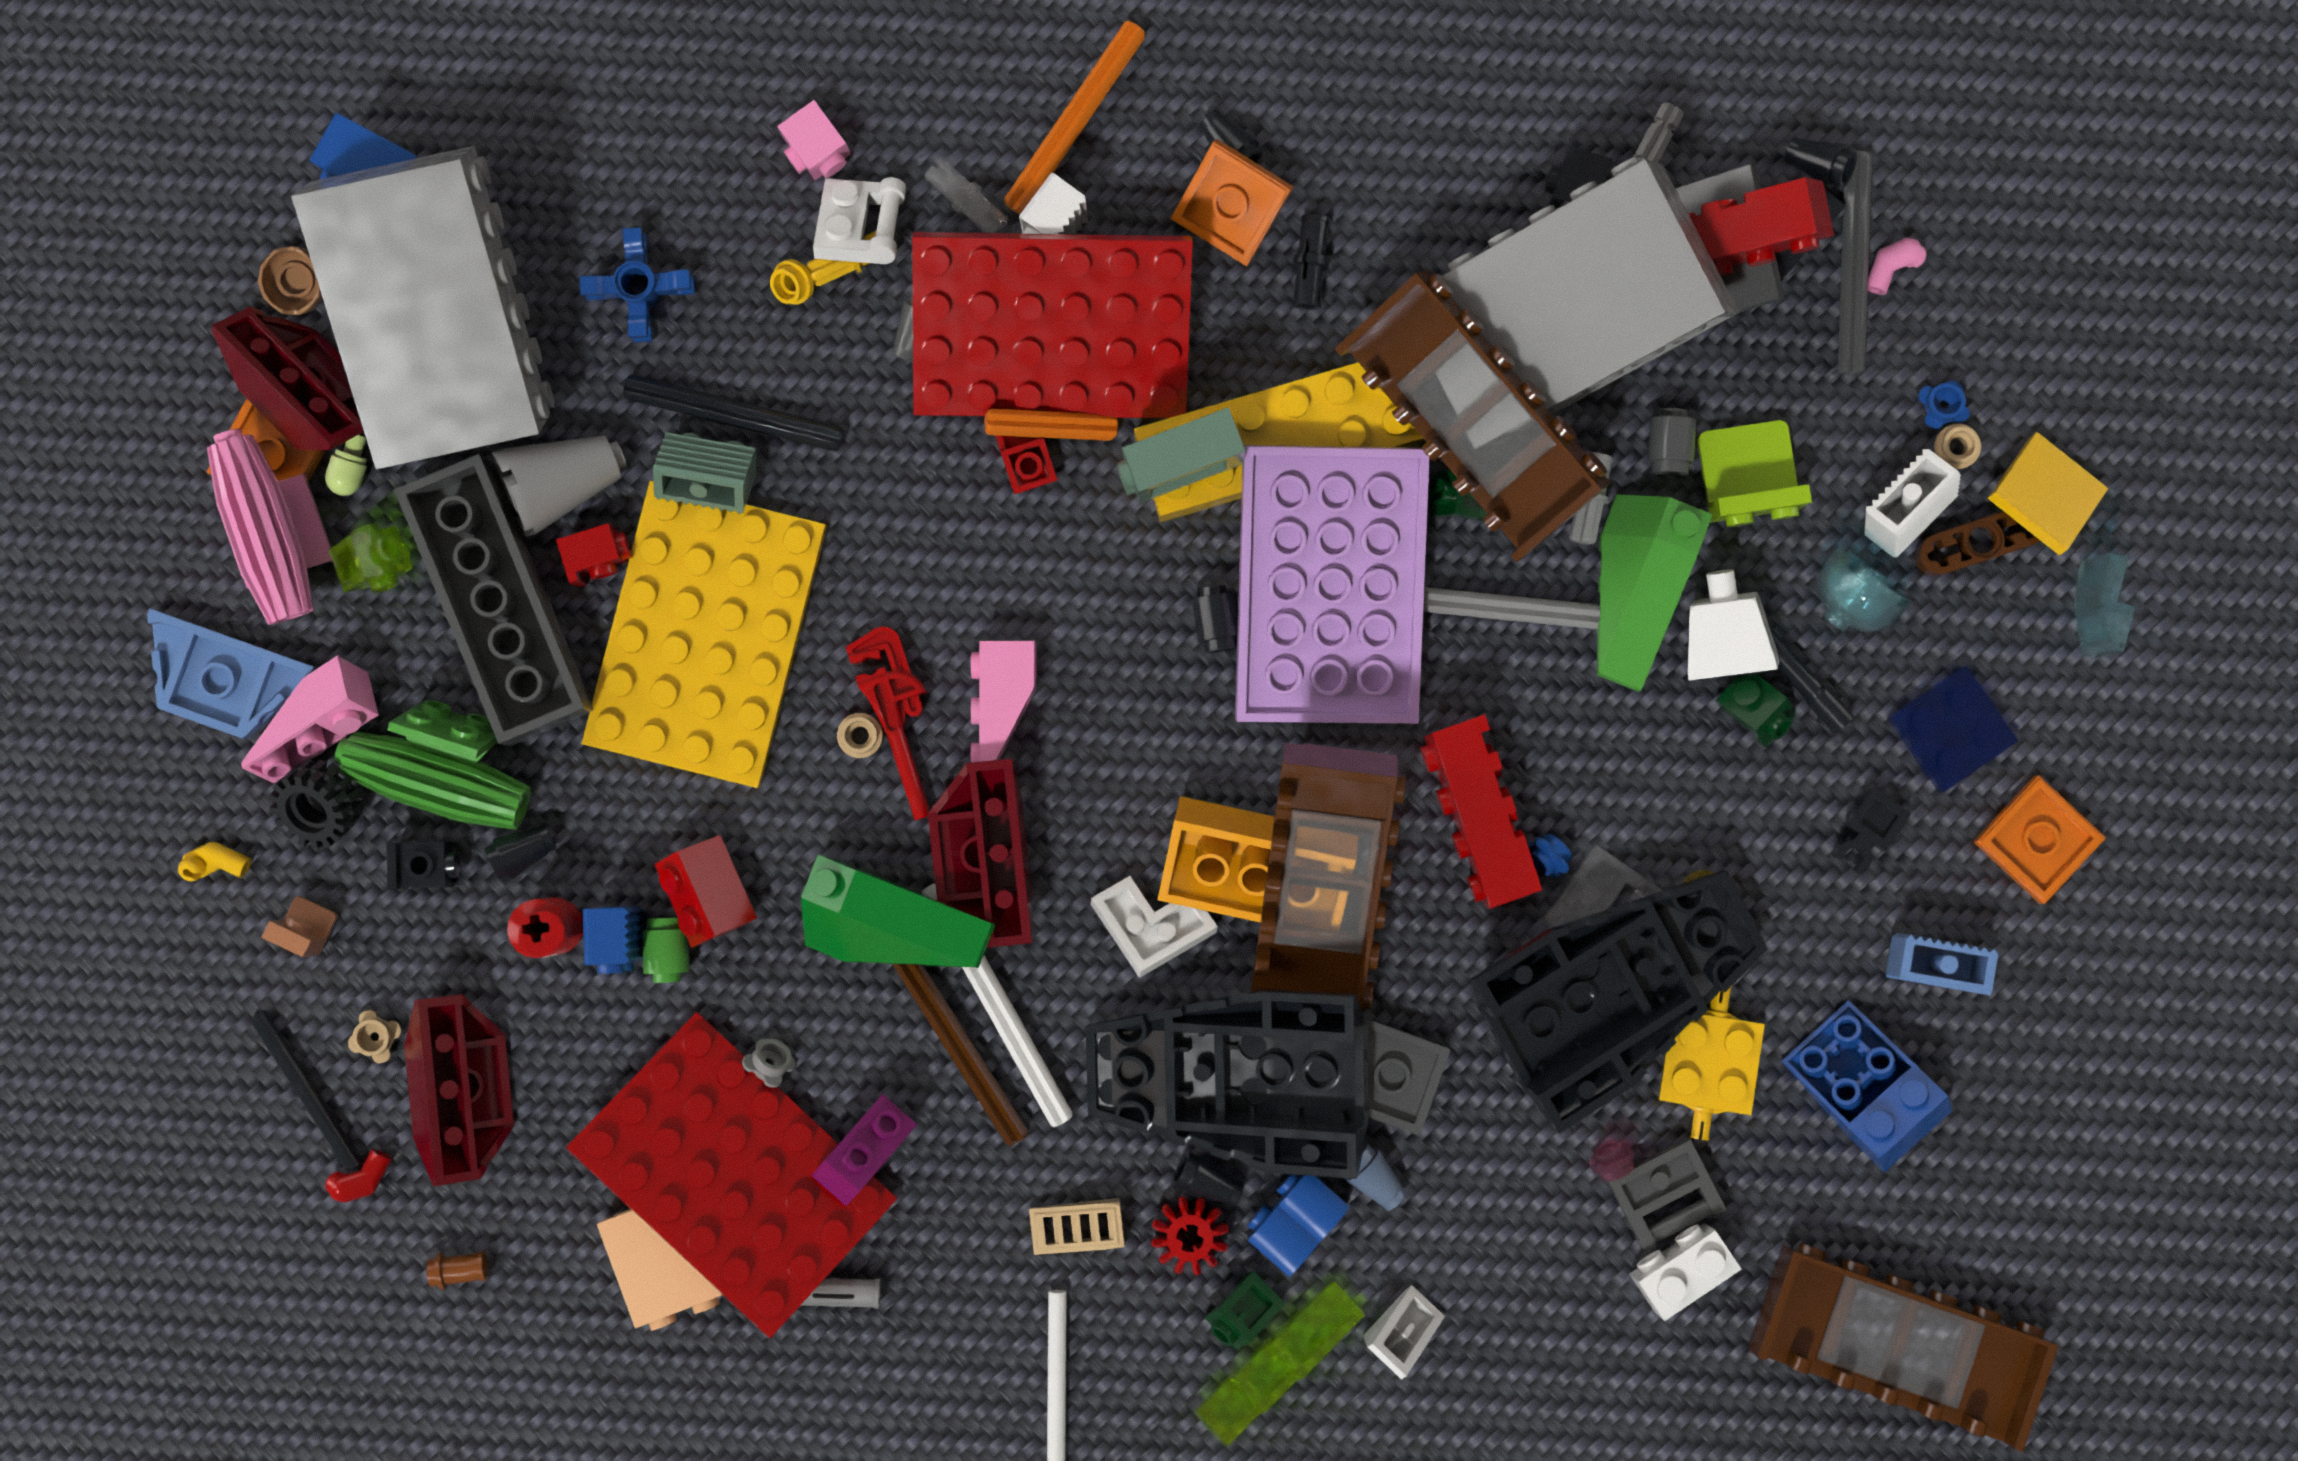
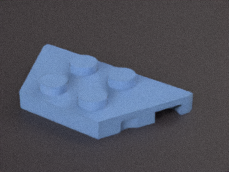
M149 608L147 619L153 628L155 650L151 651L153 669L157 674V684L155 685L157 708L239 738L249 739L280 710L301 679L318 668Z

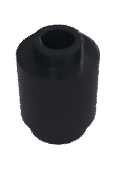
M1226 585L1199 589L1200 597L1192 599L1198 643H1203L1205 653L1237 649V593H1227Z

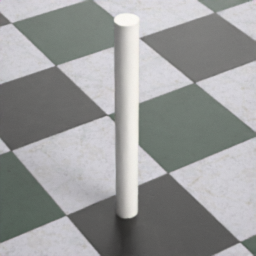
M1065 1290L1048 1291L1047 1461H1065L1067 1291Z

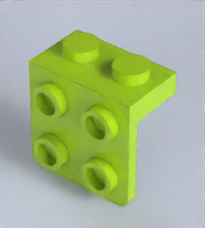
M1776 420L1710 430L1698 436L1697 445L1708 512L1713 514L1710 523L1726 520V527H1736L1754 523L1753 516L1771 514L1772 520L1788 519L1800 516L1799 509L1812 503L1809 484L1798 486L1789 427L1786 422Z

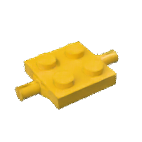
M1732 986L1726 992L1722 991L1720 1002V992L1710 1001L1709 1010L1697 1022L1692 1020L1674 1039L1677 1043L1664 1055L1658 1100L1683 1104L1694 1110L1690 1138L1699 1139L1702 1122L1700 1139L1709 1141L1712 1114L1733 1112L1752 1115L1765 1024L1740 1020L1728 1013Z

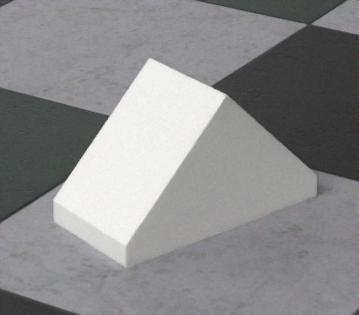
M1410 1285L1363 1335L1367 1347L1400 1379H1403L1408 1375L1445 1316L1413 1285Z

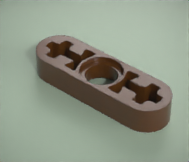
M2003 511L1924 538L1917 545L1914 558L1917 567L1923 573L1929 576H1940L2037 544L2040 540L2029 531V539H2027L2024 532L2004 538L2002 529L2013 526L2018 522ZM1975 528L1987 530L1992 537V546L1987 553H1978L1970 546L1969 537ZM1954 534L1957 535V541L1953 537ZM1933 543H1935L1938 549L1957 544L1960 551L1943 558V567L1940 566L1938 561L1930 562L1927 554L1934 550ZM1961 554L1966 559L1965 561H1961Z

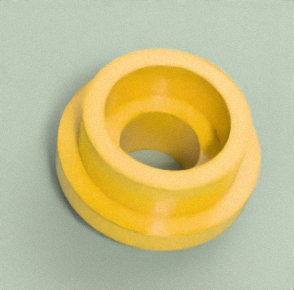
M787 259L782 261L775 267L770 277V287L774 296L785 304H802L810 299L813 294L814 282L811 273L804 264L797 260Z

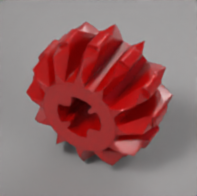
M1180 1196V1212L1176 1213L1168 1203L1162 1206V1211L1170 1220L1169 1222L1162 1219L1153 1220L1152 1227L1166 1234L1153 1237L1151 1244L1155 1248L1168 1246L1159 1256V1261L1165 1264L1174 1256L1177 1257L1174 1267L1175 1273L1181 1274L1187 1261L1192 1262L1193 1274L1199 1275L1201 1274L1200 1259L1204 1258L1211 1267H1215L1218 1264L1217 1258L1210 1249L1226 1252L1227 1243L1215 1238V1236L1224 1235L1229 1229L1227 1223L1211 1225L1221 1214V1210L1217 1206L1211 1208L1204 1215L1202 1212L1205 1207V1199L1197 1198L1193 1210L1188 1209L1186 1196ZM1189 1224L1197 1226V1235L1202 1237L1198 1243L1193 1239L1192 1246L1184 1245L1182 1235L1178 1233L1182 1227L1187 1231V1225Z

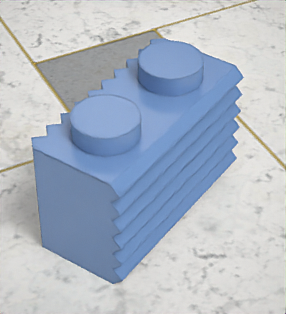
M1896 933L1891 938L1886 977L1991 995L1998 953L1995 949L1912 934Z

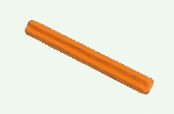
M1128 20L1123 23L1005 196V205L1010 210L1020 215L1051 172L1055 171L1145 39V31L1140 26Z

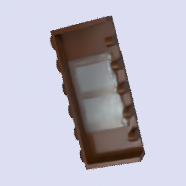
M1429 270L1415 273L1334 349L1340 356L1348 353L1353 355L1366 371L1362 375L1365 384L1372 390L1382 389L1396 406L1392 411L1394 418L1402 425L1411 423L1427 442L1422 447L1424 453L1433 461L1441 458L1457 477L1452 482L1454 488L1462 496L1471 494L1488 513L1483 517L1487 527L1493 532L1501 529L1517 547V550L1511 554V557L1518 562L1611 484L1605 476L1607 469L1593 453H1585L1574 440L1577 437L1575 431L1562 417L1557 416L1554 418L1542 405L1546 401L1542 392L1531 381L1526 380L1523 382L1512 370L1515 363L1506 350L1498 344L1492 346L1482 335L1481 332L1484 330L1483 324L1469 309L1465 308L1462 310L1451 297L1454 292L1445 279L1437 273L1431 274Z
M1306 743L1304 745L1284 744L1251 992L1270 989L1356 994L1361 1011L1362 1009H1371L1374 982L1366 981L1368 969L1377 970L1380 942L1373 941L1374 928L1383 929L1386 913V901L1379 900L1381 887H1390L1393 860L1385 859L1387 845L1396 846L1399 831V818L1392 817L1394 803L1403 804L1406 776L1398 775V755Z
M1800 1242L1798 1250L1782 1245L1753 1330L1754 1334L1748 1349L1751 1353L1766 1361L1768 1358L1776 1360L1798 1372L1818 1375L1829 1379L1840 1387L1852 1390V1388L1873 1395L1885 1403L1894 1406L1896 1404L1916 1410L1927 1418L1939 1422L1940 1420L1947 1421L1977 1436L1984 1437L1986 1435L2003 1441L2015 1450L2024 1451L2059 1345L2044 1338L2045 1329L2018 1320L2016 1328L2000 1322L2002 1314L1979 1305H1974L1972 1312L1956 1307L1958 1298L1931 1289L1929 1297L1913 1292L1915 1283L1887 1273L1885 1281L1869 1276L1870 1267L1847 1258L1843 1259L1841 1265L1825 1260L1826 1251Z

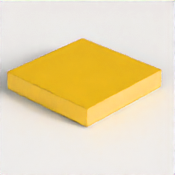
M2036 432L2024 444L1987 499L2060 556L2069 549L2108 488Z

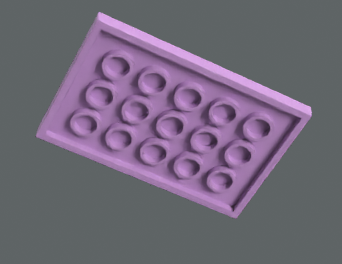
M1244 445L1246 452L1242 463L1236 721L1419 724L1429 457L1422 448Z

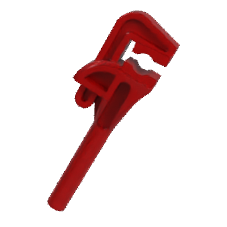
M878 627L845 648L852 665L862 664L868 659L882 660L881 652L886 651L892 671L888 672L886 667L877 669L872 675L861 674L855 676L858 688L869 700L887 735L914 820L917 821L928 817L930 807L903 727L906 713L912 717H919L922 714L923 705L920 696L928 692L921 681L913 676L898 633L889 627Z

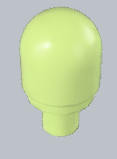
M361 435L355 436L346 441L343 451L336 449L334 455H331L325 473V482L333 493L348 496L360 488L367 466H365L367 459L361 457L366 437Z

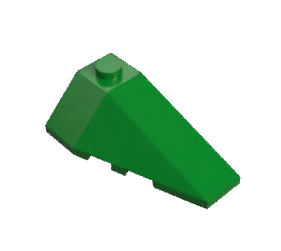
M817 855L801 896L805 946L843 962L979 968L996 925L850 864L822 855Z

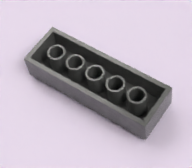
M477 454L394 489L498 744L513 746L593 711L589 694L493 462Z

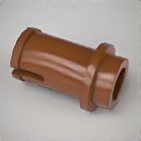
M485 1251L445 1257L443 1253H437L434 1259H428L427 1279L430 1287L438 1286L439 1290H446L449 1284L480 1280L487 1281L488 1261Z

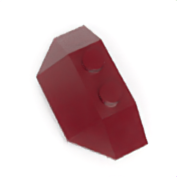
M248 307L212 324V333L238 390L297 450H330L364 432L341 356L315 329L284 318L263 315V311L253 307Z
M1013 758L966 763L928 812L937 901L996 924L987 948L1033 943V898L1023 801Z
M463 994L417 999L414 1001L404 1045L414 1142L433 1186L481 1179L487 1170V1165L499 1151L514 1126L505 1034L474 1007Z

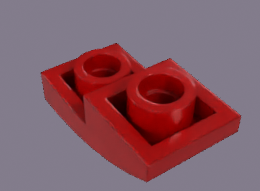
M996 436L1014 495L1058 481L1044 437Z

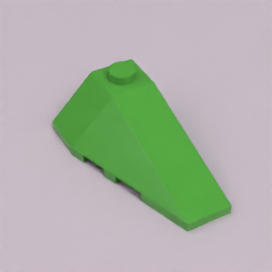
M1615 495L1599 537L1601 575L1598 582V592H1600V620L1597 631L1598 676L1637 692L1642 690L1694 566L1713 514L1671 497Z

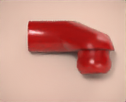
M372 1148L360 1171L349 1174L340 1173L339 1171L333 1172L325 1182V1189L333 1200L342 1203L370 1196L376 1191L393 1158L379 1149Z

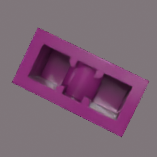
M882 1094L811 1176L847 1206L917 1124Z

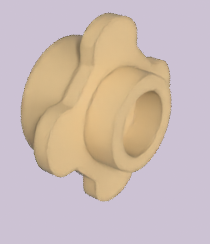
M373 1010L364 1011L360 1014L359 1024L355 1027L353 1035L348 1040V1046L354 1053L372 1056L376 1063L387 1062L392 1055L390 1049L394 1040L402 1034V1027L395 1020L388 1022L379 1018ZM374 1032L378 1033L379 1039L377 1041H373L371 1038V1035Z

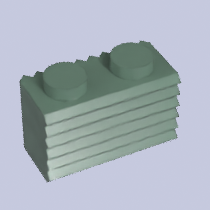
M665 432V438H663V443L653 466L654 496L658 500L664 498L666 501L672 499L676 503L682 501L685 505L688 503L694 506L700 504L703 508L709 506L711 509L717 507L721 511L727 509L731 513L735 510L738 514H741L745 510L756 476V448L747 447L738 441H728L725 443L702 439L693 433L680 435Z

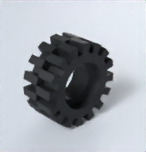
M313 759L306 760L302 764H297L274 785L272 788L274 790L269 795V801L274 802L269 809L271 814H279V817L274 821L278 828L285 825L289 829L284 835L289 839L297 835L299 837L297 844L305 847L311 842L312 849H319L323 845L325 848H328L340 840L359 820L361 814L358 812L362 809V801L355 800L360 795L358 788L350 789L348 787L353 781L348 774L342 779L338 776L341 769L336 765L327 770V761L319 760L314 765ZM305 794L315 798L323 806L326 814L313 808Z

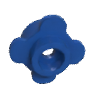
M1955 380L1939 384L1935 388L1925 386L1918 394V400L1924 404L1927 414L1924 422L1931 429H1940L1943 424L1950 422L1962 424L1969 418L1970 411L1965 406L1966 398L1963 386ZM1941 401H1945L1948 404L1946 409L1940 407Z
M1545 834L1542 838L1537 837L1534 843H1528L1535 869L1541 874L1557 879L1560 876V872L1566 874L1569 871L1568 863L1572 860V856L1567 846L1559 838L1552 834Z

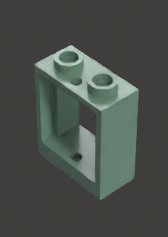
M1227 407L1122 447L1123 461L1117 463L1118 473L1127 496L1136 493L1139 504L1241 466L1246 451L1230 409Z

